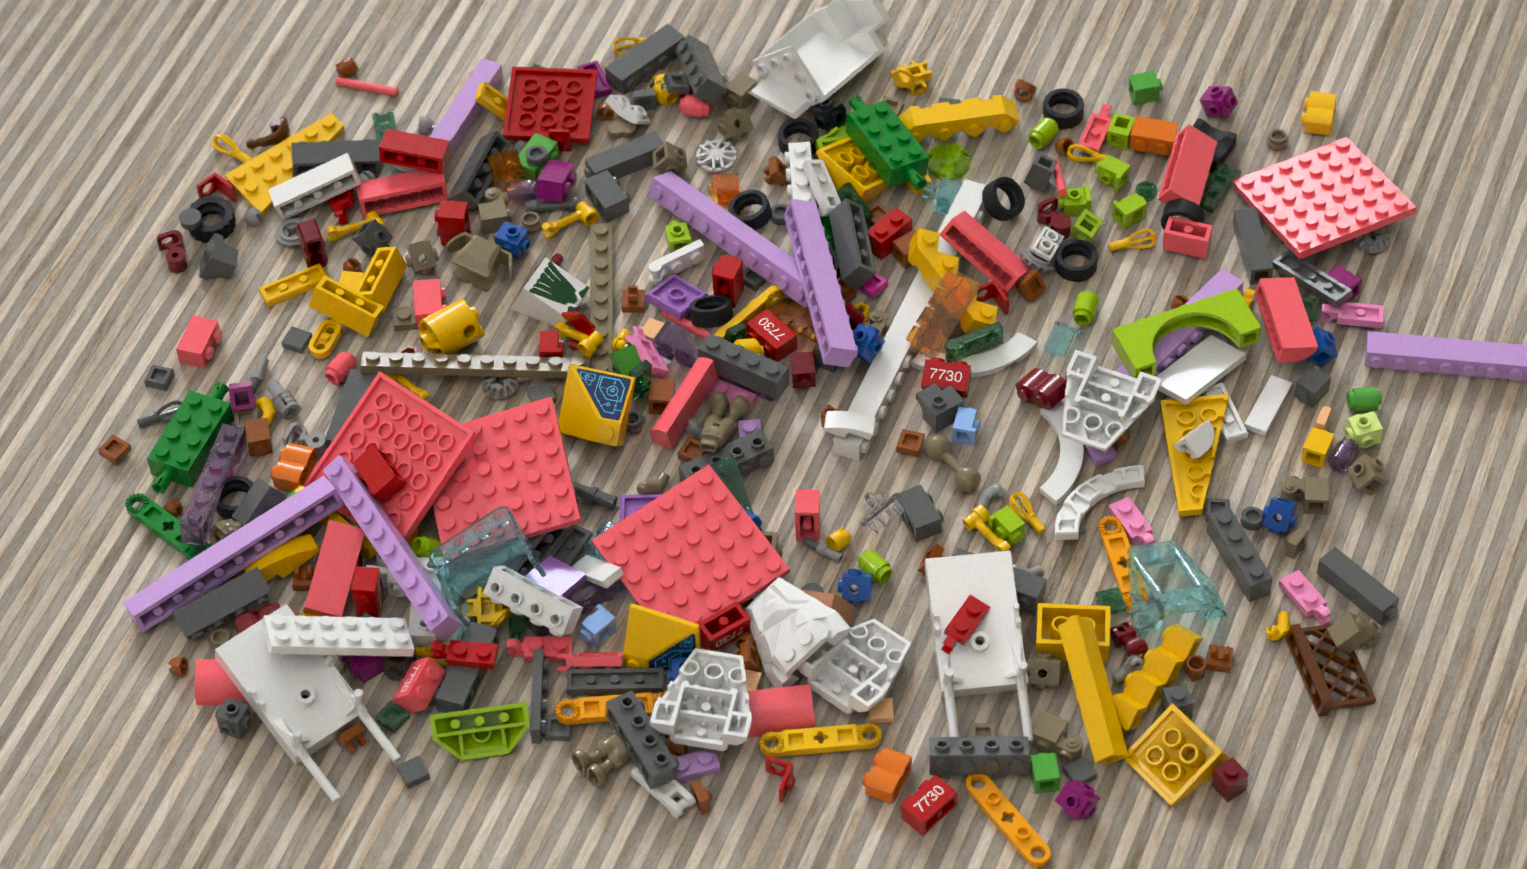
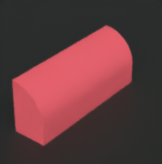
M1190 124L1176 135L1158 196L1159 201L1167 204L1171 200L1186 199L1200 205L1217 141Z
M414 170L362 181V184L355 187L363 218H366V215L371 211H376L379 215L439 203L441 200L448 201L443 174L424 170Z
M966 211L953 217L940 233L944 240L991 281L995 280L1001 290L1004 289L1006 293L1012 290L1031 270L1027 264L1023 263L1019 257Z
M1295 278L1260 279L1254 294L1277 363L1298 362L1308 358L1317 350L1318 345Z
M699 357L695 361L650 431L652 442L673 450L687 427V420L694 417L718 379L712 359Z
M332 520L328 521L304 606V613L342 617L365 534L361 528Z
M216 659L196 660V705H223L227 697L234 700L239 699L249 704Z
M810 684L747 691L752 716L748 738L759 737L766 734V732L771 733V731L783 732V730L815 728Z

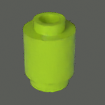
M1043 118L1030 131L1029 143L1036 149L1046 147L1058 135V124L1053 119Z
M1084 291L1078 294L1072 312L1076 323L1089 325L1094 320L1099 304V298L1094 292Z
M422 536L415 538L412 542L411 549L416 557L444 558L440 540Z
M875 550L864 551L858 558V568L864 573H872V580L874 582L883 584L891 577L893 570L890 568L891 565Z

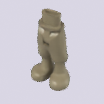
M714 391L710 394L708 405L713 414H710L704 420V426L699 437V448L701 450L714 453L723 446L732 432L737 429L736 421L744 418L749 412L750 402L746 397L741 395L735 396L729 406L725 393ZM728 407H729L728 416H727L726 418L722 419V418L726 415V413H727V411H728Z
M616 732L599 742L596 746V751L590 754L581 749H575L571 753L572 762L582 776L587 775L588 781L596 787L605 782L606 774L611 769L620 768L630 758ZM606 759V761H604L602 764H600V765L597 764V763H599L601 760Z

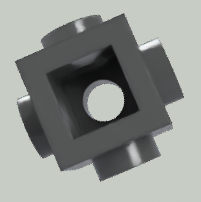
M376 219L364 223L352 239L359 245L362 252L372 257L377 248L389 247L388 243L393 237Z
M227 697L223 705L217 708L215 714L219 731L240 740L253 721L249 705L239 699L234 700Z

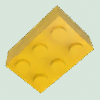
M1038 603L1036 655L1038 652L1051 653L1052 657L1062 658L1063 661H1067L1058 625L1066 622V619L1070 616L1080 615V617L1091 619L1102 661L1108 662L1110 606Z

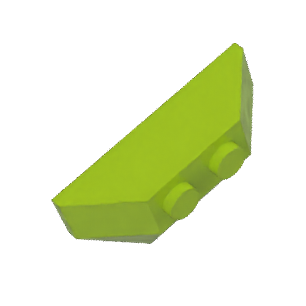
M527 702L429 715L432 740L459 760L509 754L530 727Z

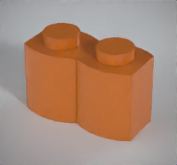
M288 443L285 449L280 451L279 462L271 470L270 477L273 480L274 487L294 491L298 486H302L315 466L317 460L315 448Z
M884 747L881 753L875 755L871 772L867 771L862 784L865 786V794L893 804L912 769V756Z

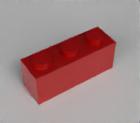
M386 129L379 145L380 162L443 174L450 158V141Z

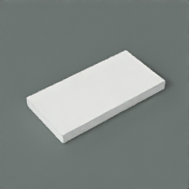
M1210 335L1156 376L1162 378L1159 391L1184 405H1188L1246 360V353Z

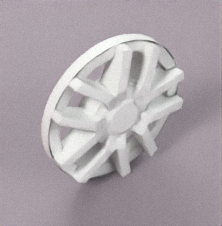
M722 138L713 141L706 140V143L699 145L696 160L698 165L705 171L719 173L730 169L735 164L737 152L730 141L725 142ZM720 164V168H715V165Z

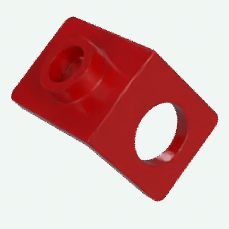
M549 129V139L558 142L559 151H572L573 143H571L569 129Z
M216 172L196 186L200 199L205 196L209 197L219 190L231 201H237L235 188L228 179H223ZM211 183L210 189L203 193L204 187Z
M995 280L978 286L977 296L983 290H987L984 296L977 297L976 301L984 302L993 298L1005 315L1009 314L1008 295L1004 289L1001 290Z
M562 312L561 316L574 327V330L589 336L595 330L596 326L587 319L586 315L580 312ZM571 338L569 348L578 349L577 340Z
M766 756V772L783 777L778 789L779 802H783L787 791H792L795 783L793 763ZM772 764H777L781 766L784 770H778L774 768Z

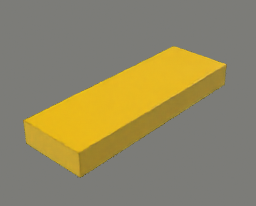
M319 263L259 287V293L269 308L315 289L324 275H327Z

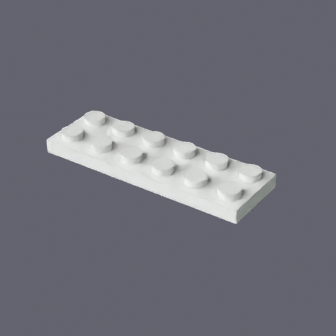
M264 615L262 621L270 654L413 656L414 646L405 618Z

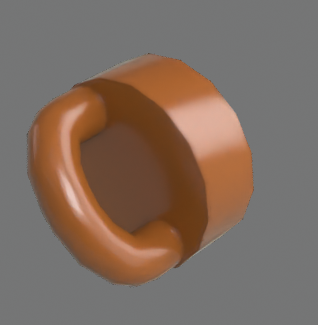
M1019 79L1015 84L1014 95L1020 101H1029L1035 94L1037 86ZM1020 89L1023 90V91H1025V92H1028V95H1027V96H1022V95H1020V93H1019Z

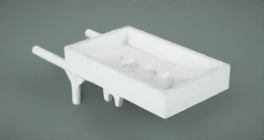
M1011 550L925 559V574L940 696L945 698L949 737H959L954 697L1018 691L1023 736H1028V743H1033V730L1027 692V663L1024 656L1021 617L1019 616V603H1017ZM969 595L990 606L988 614L965 646L957 643L950 654L941 650L944 645L943 642L947 637L944 634L945 628ZM980 640V641H982L984 644H983V645H977V644H976V641Z
M287 604L270 614L272 616H295ZM262 619L216 648L215 659L293 763L296 765L302 761L331 801L336 803L341 799V796L310 755L335 740L337 736L359 722L364 723L393 763L399 761L401 755L368 714L367 708L363 704V691L361 689H356L355 691L351 689L335 668L331 656L270 654ZM307 695L309 698L304 699L302 696Z

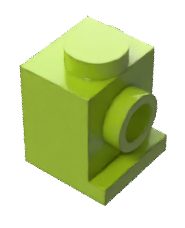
M1114 113L1107 130L1106 146L1127 151L1135 117Z
M1107 155L1103 161L1097 163L1095 173L1098 174L1099 181L1113 187L1114 192L1119 193L1130 179V165Z
M1085 184L1083 188L1066 189V196H1058L1059 209L1063 208V214L1069 217L1080 216L1085 209L1091 212V196L1088 184Z
M1137 193L1123 198L1120 202L1117 200L1112 202V217L1125 230L1146 218L1147 202Z
M1085 209L1073 225L1070 235L1076 239L1091 243L1098 234L1104 220Z
M676 220L665 226L669 253L691 244L687 222L681 223ZM681 243H685V244H686V245H680V246H675V247H674L675 244H681Z
M1008 505L989 516V529L1010 546L1018 544L1025 537V523Z

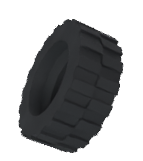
M205 196L204 198L197 199L188 208L197 209L201 213V217L208 214H220L222 217L221 221L214 225L201 224L197 229L189 230L190 235L197 241L208 243L215 233L222 235L223 239H227L234 232V228H236L233 206L223 197Z

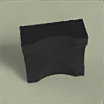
M1198 118L1193 127L1217 141L1209 172L1216 174L1235 148L1237 134L1218 130L1206 121Z

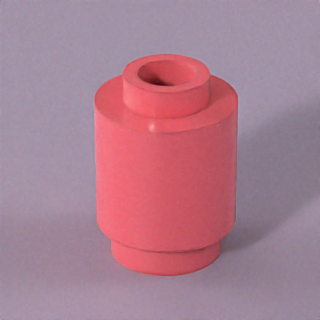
M686 94L680 100L679 110L682 111L683 116L704 118L705 116L709 117L711 114L712 104L705 100L700 101L694 95Z
M339 352L326 367L324 376L334 385H339L340 382L343 383L347 379L350 369L357 367L356 358L349 352Z

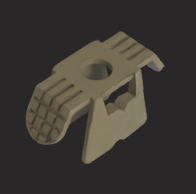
M467 232L453 237L447 243L446 249L450 253L462 249L452 259V263L459 266L453 272V277L465 283L471 282L474 287L487 292L501 263L508 267L509 280H512V253L501 249V246Z

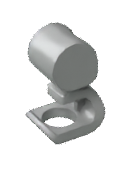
M300 422L291 423L283 435L285 447L288 443H294L295 439L299 437V445L315 448L317 459H320L327 450L325 435L318 431H311L308 434L307 429Z

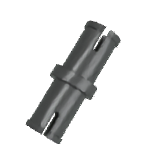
M576 481L573 482L576 497L588 501L590 505L597 504L614 510L618 500L617 496L599 491V488L595 486L591 488Z

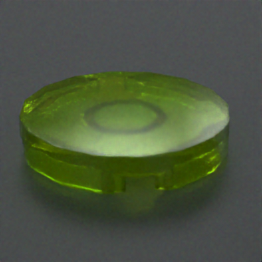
M952 143L945 146L940 144L932 148L928 153L930 156L928 170L938 179L949 181L959 179L969 170V154L962 146Z

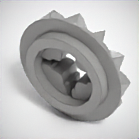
M288 219L280 223L275 231L277 242H280L283 247L289 245L291 249L294 245L300 246L298 233L297 236L292 235L291 237L289 234L297 232V225L303 222V220Z
M1379 228L1354 238L1356 246L1364 252L1379 253L1388 248L1390 234L1387 233L1386 228ZM1370 234L1376 238L1375 242L1369 237Z
M1031 248L1022 249L1020 258L1029 268L1038 270L1041 273L1051 272L1054 267L1051 260L1048 262L1030 251Z
M485 376L482 381L484 393L494 399L507 398L513 395L518 388L517 377ZM496 380L504 382V387H502V385H500L499 383H496Z

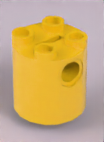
M461 298L420 320L419 341L426 352L431 351L432 354H453L485 336V333L477 320L479 318L478 311L474 306L469 307L466 301Z

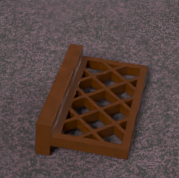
M1293 624L1290 626L1285 640L1318 717L1328 716L1331 710L1375 704L1376 698L1355 651L1347 653L1349 656L1348 661L1335 655L1339 648L1336 647L1333 639L1327 636V628L1332 624L1302 628L1300 624ZM1313 635L1320 640L1316 645L1307 640L1306 636ZM1323 641L1335 647L1332 653L1320 647ZM1316 652L1328 658L1325 664L1316 660L1314 656ZM1331 660L1344 666L1341 672L1328 666ZM1349 669L1355 672L1358 678L1354 680L1345 675V670ZM1324 671L1337 678L1334 684L1324 679ZM1339 680L1352 686L1349 692L1337 686ZM1357 688L1363 691L1366 697L1360 698L1352 694V692ZM1334 691L1346 698L1343 701L1334 702L1331 693Z

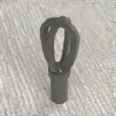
M178 400L169 402L159 408L157 412L155 411L153 414L138 418L139 427L155 422H170L172 418L162 417L176 413L178 408L164 413L161 412L172 405H181L182 402Z

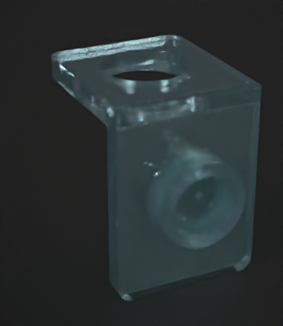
M1055 321L1044 349L1060 357H1065L1075 333L1081 334L1082 330L1064 322Z

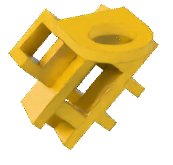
M911 60L910 66L904 67L900 63L898 69L892 70V79L897 89L905 87L911 96L926 93L927 85L925 82L931 80L932 71L927 70V61L916 64L914 60Z
M478 587L477 599H467L469 604L467 617L469 619H477V623L480 624L491 623L483 625L498 628L511 615L509 607L504 604H496L490 599H482L490 598V596L483 593L482 587Z

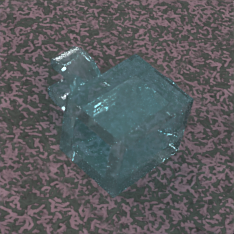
M943 177L938 187H936L933 183L927 181L926 186L922 189L924 190L922 197L928 200L933 199L934 211L947 214L963 183Z

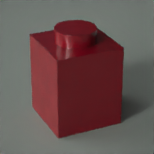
M813 351L790 353L793 388L816 387Z
M1232 757L1213 770L1212 786L1228 803L1247 790L1249 774Z

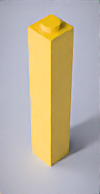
M1073 615L1068 617L1066 622L1058 625L1094 761L1095 763L1110 765L1127 757L1128 752L1091 619L1080 617V615Z

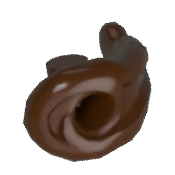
M282 116L278 121L272 120L269 123L272 134L263 138H257L256 140L249 139L246 142L247 148L252 150L257 147L277 145L284 141L290 134L286 117Z

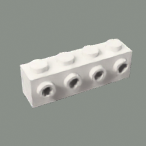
M810 142L788 143L789 152H784L785 165L790 167L786 168V181H791V185H787L788 198L815 202V195L802 167L806 160H812Z
M346 153L268 190L273 205L283 221L362 183L349 154Z
M417 557L447 601L448 587L445 586V583L450 581V567H446L445 559ZM411 603L408 629L413 646L429 647L432 641L443 640L429 630Z
M506 566L493 567L483 592L490 596L492 602L510 607L509 610L512 613L529 617L531 623L538 626L544 625L549 628L550 633L559 637L573 634L583 607Z

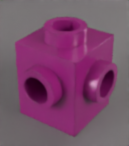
M1209 86L1200 98V103L1207 117H1229L1238 104L1231 86Z
M1080 780L1066 782L1054 801L1064 809V813L1068 817L1076 820L1091 817L1095 813L1096 805L1101 798L1094 793L1095 790L1090 785L1082 783Z

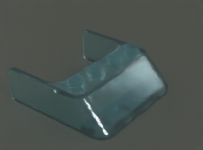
M505 506L496 508L437 546L429 556V561L453 612L465 627H468L470 623L460 604L461 596L468 589L490 576L493 567L506 566L519 556L527 554L530 562L542 577L547 575L530 540L512 512Z

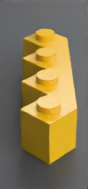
M1001 94L993 95L992 99L980 100L978 97L964 99L962 103L951 105L949 102L931 104V107L919 109V106H912L898 116L919 143L929 134L946 142L959 130L976 138L989 126L1006 134L1020 122L1015 102Z
M918 228L910 240L908 261L913 267L916 265L923 274L922 279L932 291L935 290L942 300L940 302L951 315H955L965 333L987 339L996 326L997 306L976 301L978 282L957 276L959 257L938 252L940 233Z
M1174 624L1165 629L1162 635L1163 642L1161 646L1149 649L1143 658L1144 665L1142 669L1129 673L1124 681L1125 688L1123 692L1112 696L1120 727L1129 731L1136 729L1141 724L1143 713L1146 710L1151 711L1161 699L1163 689L1171 687L1180 676L1182 665L1186 664L1190 656L1196 654L1204 637L1181 624Z

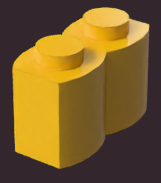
M1311 91L1310 97H1305L1304 110H1307V113L1302 112L1301 125L1305 126L1304 132L1330 136L1337 94Z

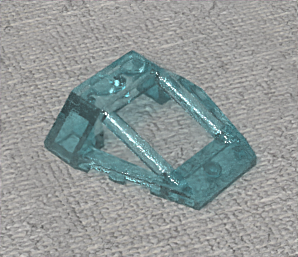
M1173 540L1128 548L1129 594L1131 595L1130 613L1139 632L1159 629L1162 627L1165 617L1201 611L1205 620L1227 616L1228 612L1211 580L1181 546ZM1178 563L1193 586L1162 591L1147 568ZM1139 574L1154 594V596L1144 602Z

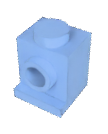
M958 407L952 429V442L975 446L976 433H978L980 420L976 419L977 410Z
M598 604L596 612L593 615L587 616L583 621L582 630L579 632L580 637L584 642H590L597 648L617 632L616 617Z

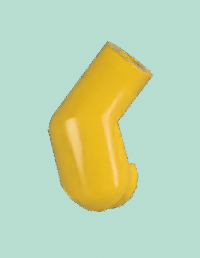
M622 329L612 341L613 351L628 347L625 335H631L629 330Z
M261 397L256 401L255 405L256 408L260 407L259 411L263 412L261 418H267L270 427L276 415V409L269 398Z
M1286 611L1278 613V625L1266 628L1265 633L1269 640L1278 641L1287 635L1290 628V614Z

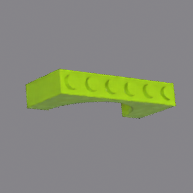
M1236 288L1169 311H1163L1148 318L1139 319L1127 325H1120L1112 329L1111 344L1129 375L1137 379L1140 371L1156 376L1157 361L1153 350L1164 336L1175 330L1187 327L1213 329L1230 338L1238 348L1260 342L1261 326Z

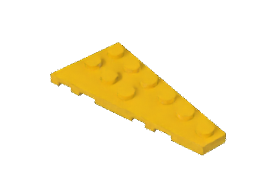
M331 113L225 174V179L232 183L235 191L250 207L254 206L262 213V217L267 214L266 210L273 205L268 189L294 178L292 173L291 143L301 141H336L345 131L344 125Z
M1229 394L1200 396L1188 405H1184L1175 399L1160 400L1179 517L1203 514ZM1210 420L1214 429V440L1208 451L1199 458L1192 459L1190 457L1191 454L1186 451L1181 453L1174 446L1177 441L1200 424Z

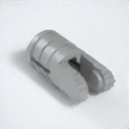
M269 380L267 382V389L273 397L272 403L285 420L295 418L301 411L300 405L290 391L284 389L277 380Z

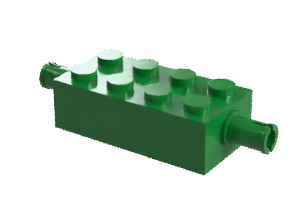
M856 95V98L853 96L848 102L854 111L849 112L847 115L845 129L847 135L859 148L888 188L910 181L915 190L919 191V187L922 190L927 184L923 176L927 175L930 156L886 101L867 106L859 95Z
M216 382L209 396L191 390L188 392L147 457L151 475L157 477L156 481L152 484L154 491L164 494L171 481L193 488L234 421L231 403L222 400L229 391L227 385Z

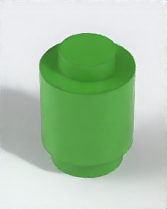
M1376 387L1355 388L1347 392V406L1349 410L1354 409L1355 412L1377 410L1378 405L1382 404L1381 391H1377Z

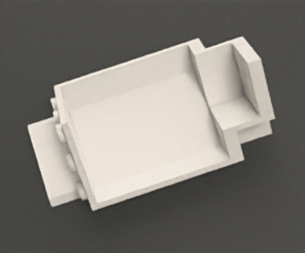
M833 0L827 6L814 10L752 61L763 80L748 93L794 119H797L811 106L827 100L886 50L884 45L888 40L880 27L890 17L879 0Z

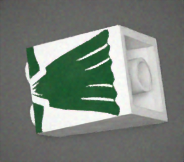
M545 257L519 294L511 309L553 326L558 321L566 323L568 321L561 316L562 312H575L574 310L577 306L582 308L589 298L585 295L589 287Z

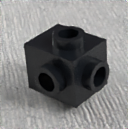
M827 99L811 109L816 125L820 129L830 131L835 127H841L847 120V111L842 102Z

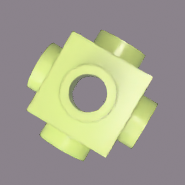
M1374 411L1357 414L1348 418L1344 434L1346 440L1352 443L1354 449L1368 448L1374 444L1381 443L1383 428Z

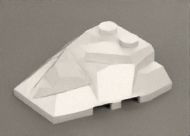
M1075 350L1066 373L1067 384L1065 388L1062 437L1106 452L1154 401L1162 383V378L1140 371L1136 379L1098 366L1096 356Z
M780 577L744 609L750 617V629L765 675L775 688L792 686L799 679L794 671L826 641L835 646L852 630L837 611L829 608Z
M875 619L852 627V630L835 646L825 642L798 667L799 672L808 678L807 684H810L812 691L846 714H851L855 710L857 712L868 711L884 698L911 648L909 641Z
M695 648L679 669L678 677L674 682L671 681L668 684L667 692L655 702L650 726L662 734H668L670 740L676 744L725 751L729 744L737 746L746 742L752 723V716L749 707L743 656Z

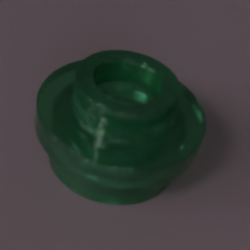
M1144 181L1137 184L1135 193L1142 196L1146 202H1150L1157 195V187L1151 182Z

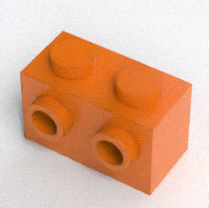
M1136 116L1130 137V150L1171 156L1176 135L1178 134L1179 123Z

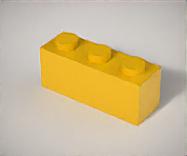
M397 247L377 248L356 289V292L383 305L382 313H384L407 268V264Z
M325 275L315 287L309 307L366 337H369L377 326L384 308L383 305Z

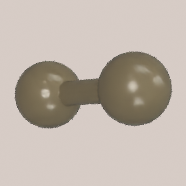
M936 434L928 438L925 444L927 455L933 460H944L956 473L955 484L959 490L963 492L975 491L981 482L978 470L971 466L962 467L950 454L951 443L944 435Z

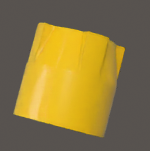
M841 527L827 536L826 542L829 548L839 552L851 543L852 536L844 527Z

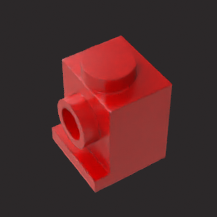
M540 331V357H563L564 342L559 340L558 331Z

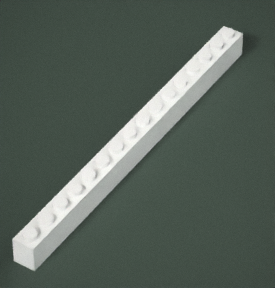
M965 179L938 233L942 232L953 217L963 211H966L981 224L985 210L982 192L986 185ZM940 236L938 252L959 257V269L962 254ZM918 271L884 338L885 343L881 351L872 361L848 409V412L860 413L875 418L874 437L877 434L880 419H884L886 416L888 403H892L894 400L897 385L900 386L902 384L905 369L910 368L913 353H917L920 347V339L928 329L930 319L933 320L936 315L938 303L941 304V297L935 290L932 291L922 279L923 274ZM848 433L845 438L837 435L833 438L834 454L860 461L863 453L866 454L870 447V440Z

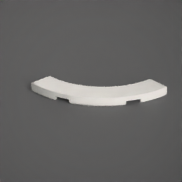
M1017 332L1013 338L1000 347L975 355H949L936 351L931 354L930 349L923 347L911 361V366L923 371L925 359L931 360L933 357L944 359L945 362L951 363L958 360L971 365V378L982 377L1003 371L1005 367L1022 361L1037 347V341Z
M1062 401L1052 409H1040V415L1052 426L1060 443L1058 464L1051 477L1039 490L1055 506L1072 490L1081 472L1084 453L1082 443L1062 437L1065 404Z
M1143 465L1114 469V472L1096 475L1078 486L1065 499L1063 507L1057 515L1055 540L1078 539L1082 519L1089 509L1101 499L1126 489L1145 487Z

